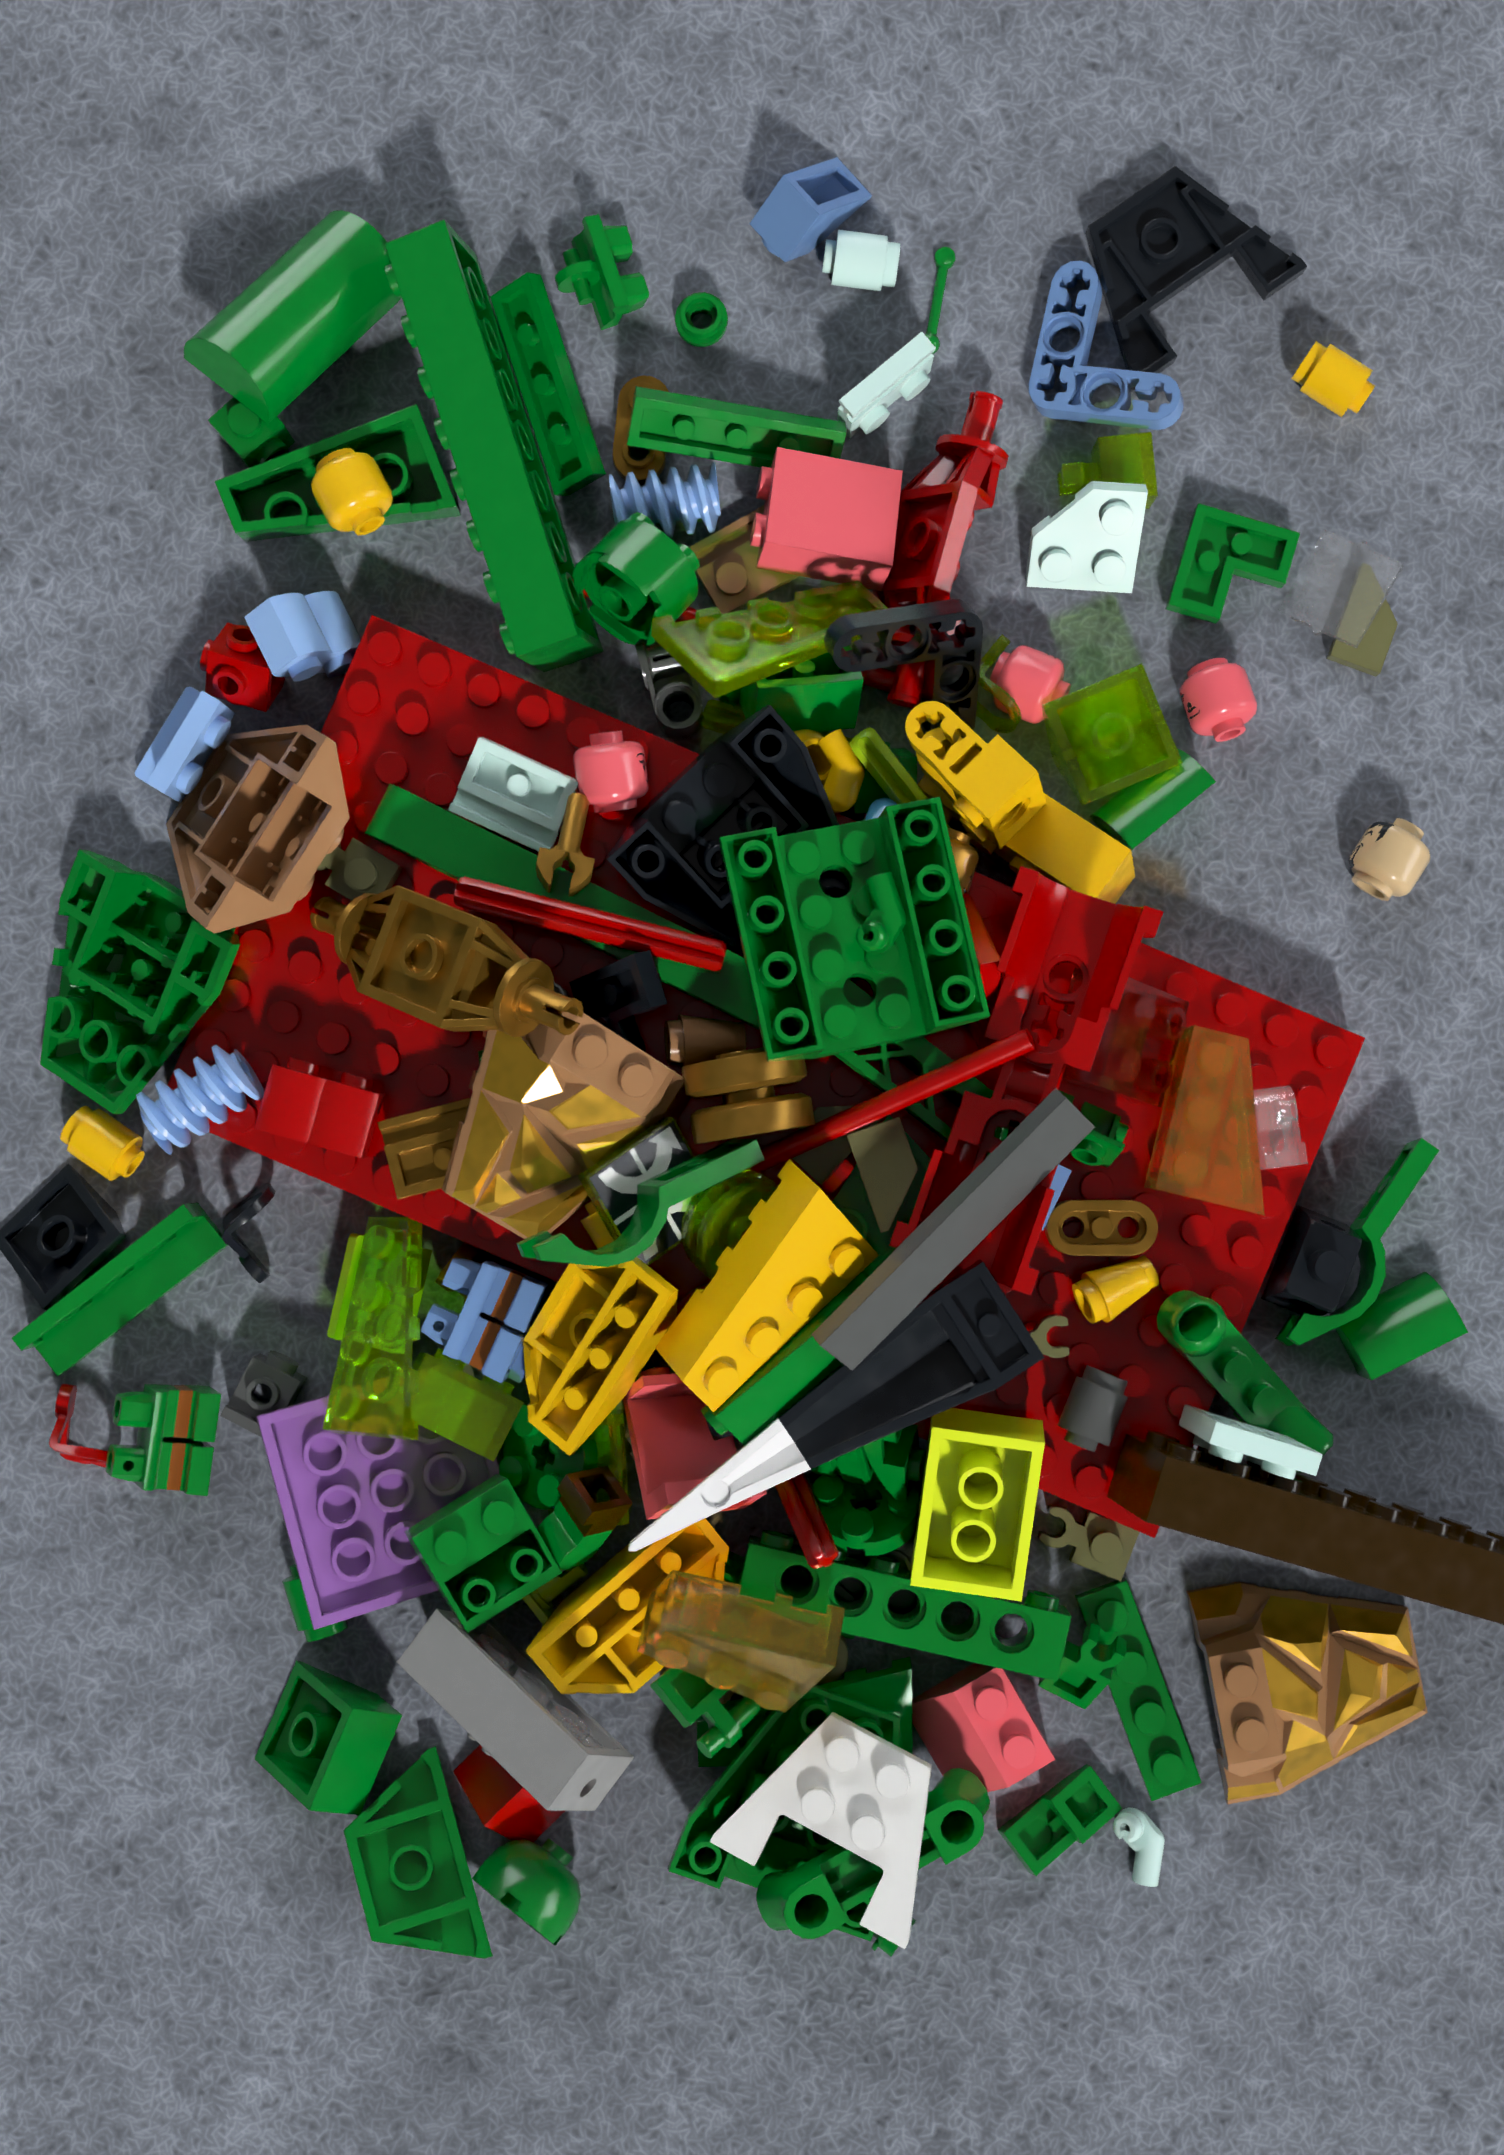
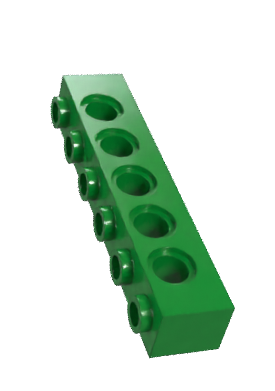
M763 1530L761 1537L749 1535L735 1599L736 1609L1058 1681L1072 1617L1065 1606L1059 1605L1060 1598L1058 1596L1042 1591L1028 1590L1027 1596H1022L1021 1602L910 1586L911 1571L899 1569L900 1561L883 1555L868 1556L867 1561L846 1557V1553L838 1550V1556L834 1559L832 1565L813 1569L809 1566L801 1546L793 1545V1536L771 1530ZM801 1565L807 1568L812 1574L809 1585L801 1590L787 1588L781 1581V1576L788 1567ZM847 1577L857 1578L865 1585L863 1595L853 1602H844L834 1593L837 1583ZM901 1589L910 1590L918 1596L916 1606L906 1614H897L888 1607L890 1596ZM956 1601L966 1603L970 1607V1615L963 1624L950 1626L941 1620L942 1612L948 1604ZM1006 1614H1017L1023 1618L1020 1632L1010 1638L998 1636L995 1633L997 1621Z

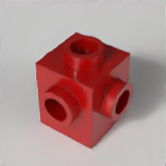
M227 622L216 639H209L203 648L200 669L206 672L205 692L211 696L227 700L234 705H244L267 712L283 688L285 677L273 676L249 626L235 625Z

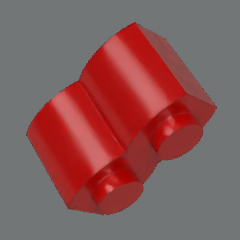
M289 1057L286 1067L272 1064L254 1129L339 1153L367 1158L385 1095L372 1091L374 1080L342 1072L340 1082L319 1076L320 1065Z

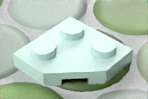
M1091 481L1075 494V499L1052 518L1048 515L1035 525L1031 530L1026 569V586L1132 593L1148 495L1146 484Z

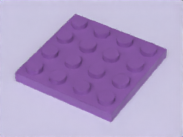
M449 1359L256 1416L314 1630L438 1590L404 1531L492 1476L499 1474L498 1462L471 1365L461 1360Z

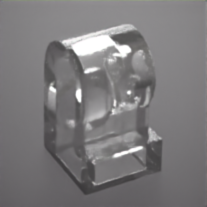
M1287 1085L1244 1091L1242 1096V1120L1247 1170H1265L1308 1164L1305 1142H1301L1300 1128L1298 1127V1109L1292 1088Z

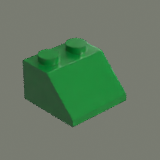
M296 1660L255 1756V1760L309 1811L360 1815L390 1743L394 1738L402 1714L378 1694Z

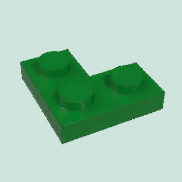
M1198 503L1192 515L1165 609L1216 624L1220 620L1233 575L1282 588L1287 581L1300 533Z

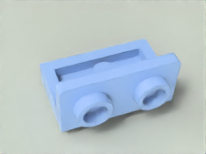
M190 686L186 687L135 770V776L181 803L185 795L191 793L199 783L203 774V766L213 749L218 748L225 740L235 713L221 701L206 692H199Z

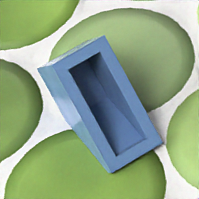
M836 157L783 175L749 224L762 237V242L769 252L780 257L784 262H788L810 253L866 203L872 195Z

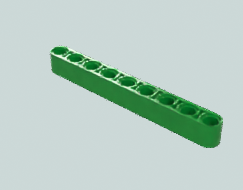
M389 784L365 832L383 844L458 881L460 877L466 876L695 934L592 882L577 894L569 897L573 873L560 866L553 872L552 885L548 893L536 873L537 855L393 784ZM569 935L617 960L639 953ZM726 950L722 968L719 971H712L652 956L663 983L760 1030L746 963L743 957Z

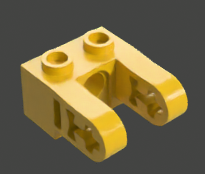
M926 701L918 704L910 711L906 718L905 731L912 748L916 751L917 760L923 773L953 802L954 809L961 816L959 819L960 824L973 838L980 843H983L988 838L1001 849L1046 804L1038 771L998 734L987 744L949 707L941 702ZM926 720L932 724L942 720L940 728H934L925 734L920 725ZM945 755L943 760L939 759V757Z

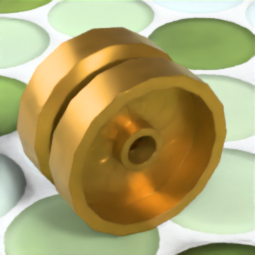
M756 1048L717 1055L715 1060L682 1067L686 1095L694 1099L722 1096L723 1105L699 1109L690 1116L694 1144L816 1125L810 1096L803 1093L775 1096L774 1087L797 1083L807 1076L805 1059L767 1062L764 1048Z

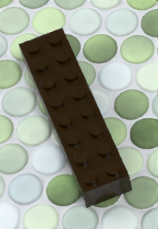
M1148 1430L1146 1439L1126 1433L1107 1497L1145 1522L1504 1625L1503 1534L1487 1530L1486 1534L1472 1530V1527L1467 1524L1442 1516L1439 1517V1520L1424 1516L1425 1513L1420 1510L1392 1502V1505L1389 1506L1376 1502L1377 1499L1370 1495L1352 1489L1344 1488V1491L1341 1492L1329 1488L1327 1483L1301 1474H1296L1294 1480L1284 1478L1262 1470L1261 1465L1247 1461L1246 1464L1232 1462L1208 1453L1209 1449L1200 1446L1194 1449L1180 1444V1440L1159 1432Z

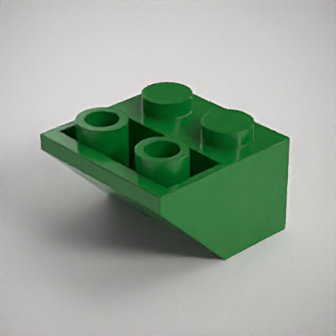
M499 1474L492 1476L404 1531L432 1581L466 1633L471 1632L562 1573L508 1478Z

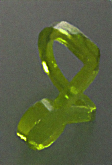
M1002 634L981 659L983 664L980 666L979 684L1006 707L1009 719H1002L993 715L978 701L976 716L981 718L992 730L1008 734L1014 731L1021 721L1020 709L1015 700L1005 690L985 676L987 670L1011 642Z

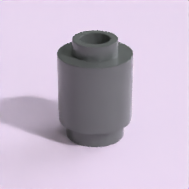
M1086 1365L1082 1377L1076 1376L1057 1424L1067 1430L1064 1440L1095 1452L1098 1443L1109 1446L1128 1399V1396L1124 1395L1128 1381Z

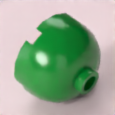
M547 1838L542 1846L528 1839L511 1840L498 1847L482 1863L472 1877L479 1886L554 1946L557 1945L570 1928L578 1912L581 1898L579 1881L567 1867L573 1857L549 1838Z

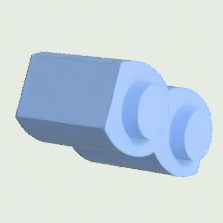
M320 591L305 596L301 593L276 595L266 599L244 617L273 676H291L294 682L308 679L319 673H326L328 678H334L347 673L361 641L339 594L335 591Z

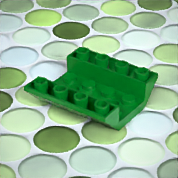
M940 797L886 806L878 818L781 836L777 835L776 827L719 838L767 1062L815 1059L921 1038L990 1016ZM828 870L841 872L849 883L847 895L840 898L826 895L820 887V875ZM893 872L907 916L906 925L890 949L882 954H869L859 947L856 941L858 927L861 924L863 925L874 909L866 879L880 873ZM851 978L866 980L873 991L871 1003L862 1007L849 1003L843 992L846 980Z

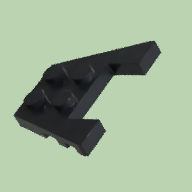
M1176 166L1088 225L1085 233L1126 370L1160 373L1174 363L1177 358L1176 353L1148 314L1230 257L1234 258L1263 301L1298 278L1307 268V265L1300 257L1294 253L1289 256L1269 241L1270 235L1256 225L1251 228L1228 211V204Z

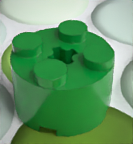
M636 512L628 519L620 521L576 564L573 571V582L578 595L585 589L593 603L587 610L602 628L617 639L628 644L635 645L640 639L647 640V646L656 642L695 601L698 595V581L695 572L700 567V563L696 554L688 546L676 544L669 536L656 528L650 518Z

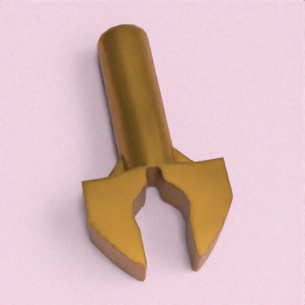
M571 793L568 796L558 844L552 849L539 848L536 873L548 893L552 885L553 872L563 864L564 860H568V866L573 872L569 897L580 892L591 881L595 858L585 857L580 850L589 807V801L582 793Z

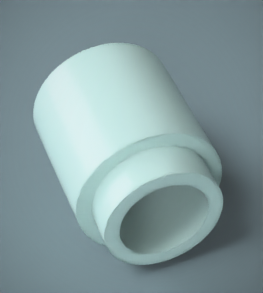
M838 229L836 240L826 239L822 273L832 274L831 285L874 291H881L882 286L895 287L900 243L888 242V236Z

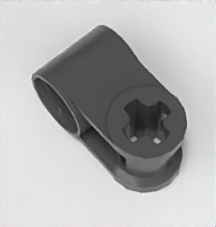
M687 632L678 633V637L675 640L648 647L643 642L635 644L645 687L650 692L657 723L661 731L668 737L676 740H686L695 736L701 729L704 715L696 678H698ZM676 701H684L689 703L694 708V711L689 719L683 722H674L665 716L666 709Z

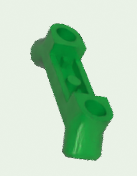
M1188 1290L1175 1292L1163 1302L1157 1315V1328L1161 1335L1197 1370L1235 1412L1233 1415L1239 1421L1286 1435L1323 1454L1322 1457L1334 1444L1333 1434L1306 1409L1227 1319L1222 1307L1213 1299L1199 1296L1195 1292ZM1296 1471V1474H1305L1304 1472Z
M961 1768L950 1769L943 1775L933 1790L928 1793L918 1870L940 1857L945 1865L971 1851L981 1840L985 1824L983 1816L989 1809L990 1799L985 1786L972 1772ZM837 1844L794 1870L773 1872L765 1875L760 1881L756 1893L757 1905L762 1918L769 1928L775 1931L790 1929L793 1934L801 1938L815 1939L848 1922L844 1912L873 1896L883 1875V1870L879 1866Z

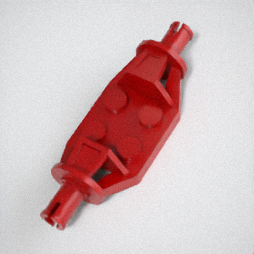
M983 391L971 392L961 435L946 434L938 437L935 450L939 455L901 489L893 566L882 590H872L878 610L950 599L952 585L960 571L959 559L967 531L974 519V510L992 508L999 471L1006 468L1009 457L1005 450L991 443L999 411L1003 405V400L997 395ZM961 620L956 621V626L960 624ZM932 623L929 624L930 629L935 628ZM909 625L902 626L896 630L892 636V645L901 646L912 640L914 635L910 634ZM955 628L951 631H946L948 635L954 634ZM925 661L897 666L892 688L887 697L888 702L909 709H913L921 703Z

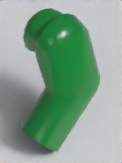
M893 872L880 873L866 879L874 909L863 925L861 924L858 927L856 941L859 947L869 954H882L890 949L906 925L907 916Z

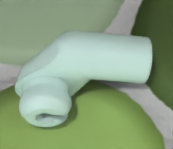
M1125 1808L1115 1818L1113 1830L1119 1840L1123 1838L1135 1851L1132 1881L1139 1885L1156 1887L1160 1877L1165 1843L1164 1835L1145 1812L1137 1808Z

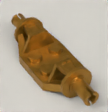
M398 885L378 894L364 893L354 898L348 905L342 904L331 897H323L314 905V908L328 913L329 918L327 919L311 912V924L316 930L334 936L335 951L340 961L348 965L357 992L439 1028L453 1032L501 1030L512 1037H523L532 1032L539 1024H543L562 1035H570L580 1025V1023L562 1016V1012H569L582 1018V1002L555 992L554 977L550 967L541 960L529 958L492 922Z

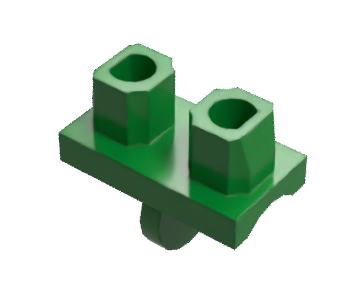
M597 214L583 218L584 229L572 239L573 248L563 252L562 255L566 267L555 275V282L560 292H575L579 305L592 303L600 329L604 330L616 326L623 314L642 308L649 298V291L644 276L640 272L619 275L616 263L628 261L633 253L632 240L627 226H603L600 216Z

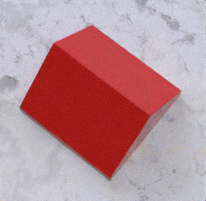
M479 1744L453 1770V1773L485 1827L510 1840L528 1839L534 1842L565 1811H547L492 1756L485 1754L482 1751L483 1747Z

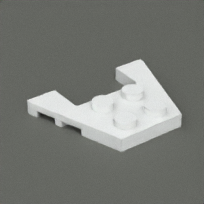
M832 1712L735 1813L713 1834L710 1843L755 1866L779 1816L785 1815L882 1868L883 1875L865 1910L860 1925L905 1949L911 1934L932 1764Z

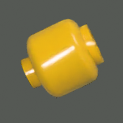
M351 448L336 450L322 458L316 466L317 473L312 479L311 488L329 525L340 532L355 531L357 535L369 534L382 526L385 521L383 515L392 505L393 496L375 459L367 453L355 452Z

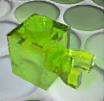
M1145 432L1098 437L1091 451L1092 463H1063L1061 465V472L1057 474L1059 496L1074 495L1091 481L1146 484L1148 495L1145 509H1150L1158 496L1152 433Z

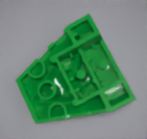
M79 849L60 897L58 915L68 916L65 948H54L52 965L62 966L59 996L48 998L40 1065L112 1114H123L135 1100L136 1094L143 1090L167 1058L220 995L241 944L239 936L234 933L235 928L218 933H213L204 928L187 912L182 890L164 879L147 872L133 871L116 860L89 850Z

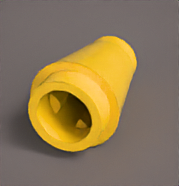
M1141 1256L1137 1259L1084 1272L1081 1275V1280L1072 1285V1290L1081 1312L1090 1323L1094 1324L1100 1320L1108 1323L1148 1293L1150 1289L1158 1286L1159 1278L1150 1260L1146 1256Z

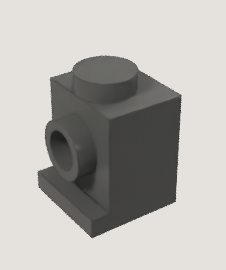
M270 1351L268 1356L261 1353L251 1358L228 1405L224 1407L220 1416L261 1437L256 1416L294 1405L307 1377L296 1372L299 1364L284 1354ZM258 1384H266L271 1388L272 1398L270 1402L264 1403L257 1399L255 1390Z

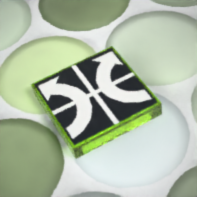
M664 1117L578 1175V1178L615 1241L630 1225L637 1206V1185L695 1156L674 1117ZM712 1187L669 1207L666 1222L654 1243L637 1257L645 1264L650 1265L723 1213L724 1209Z

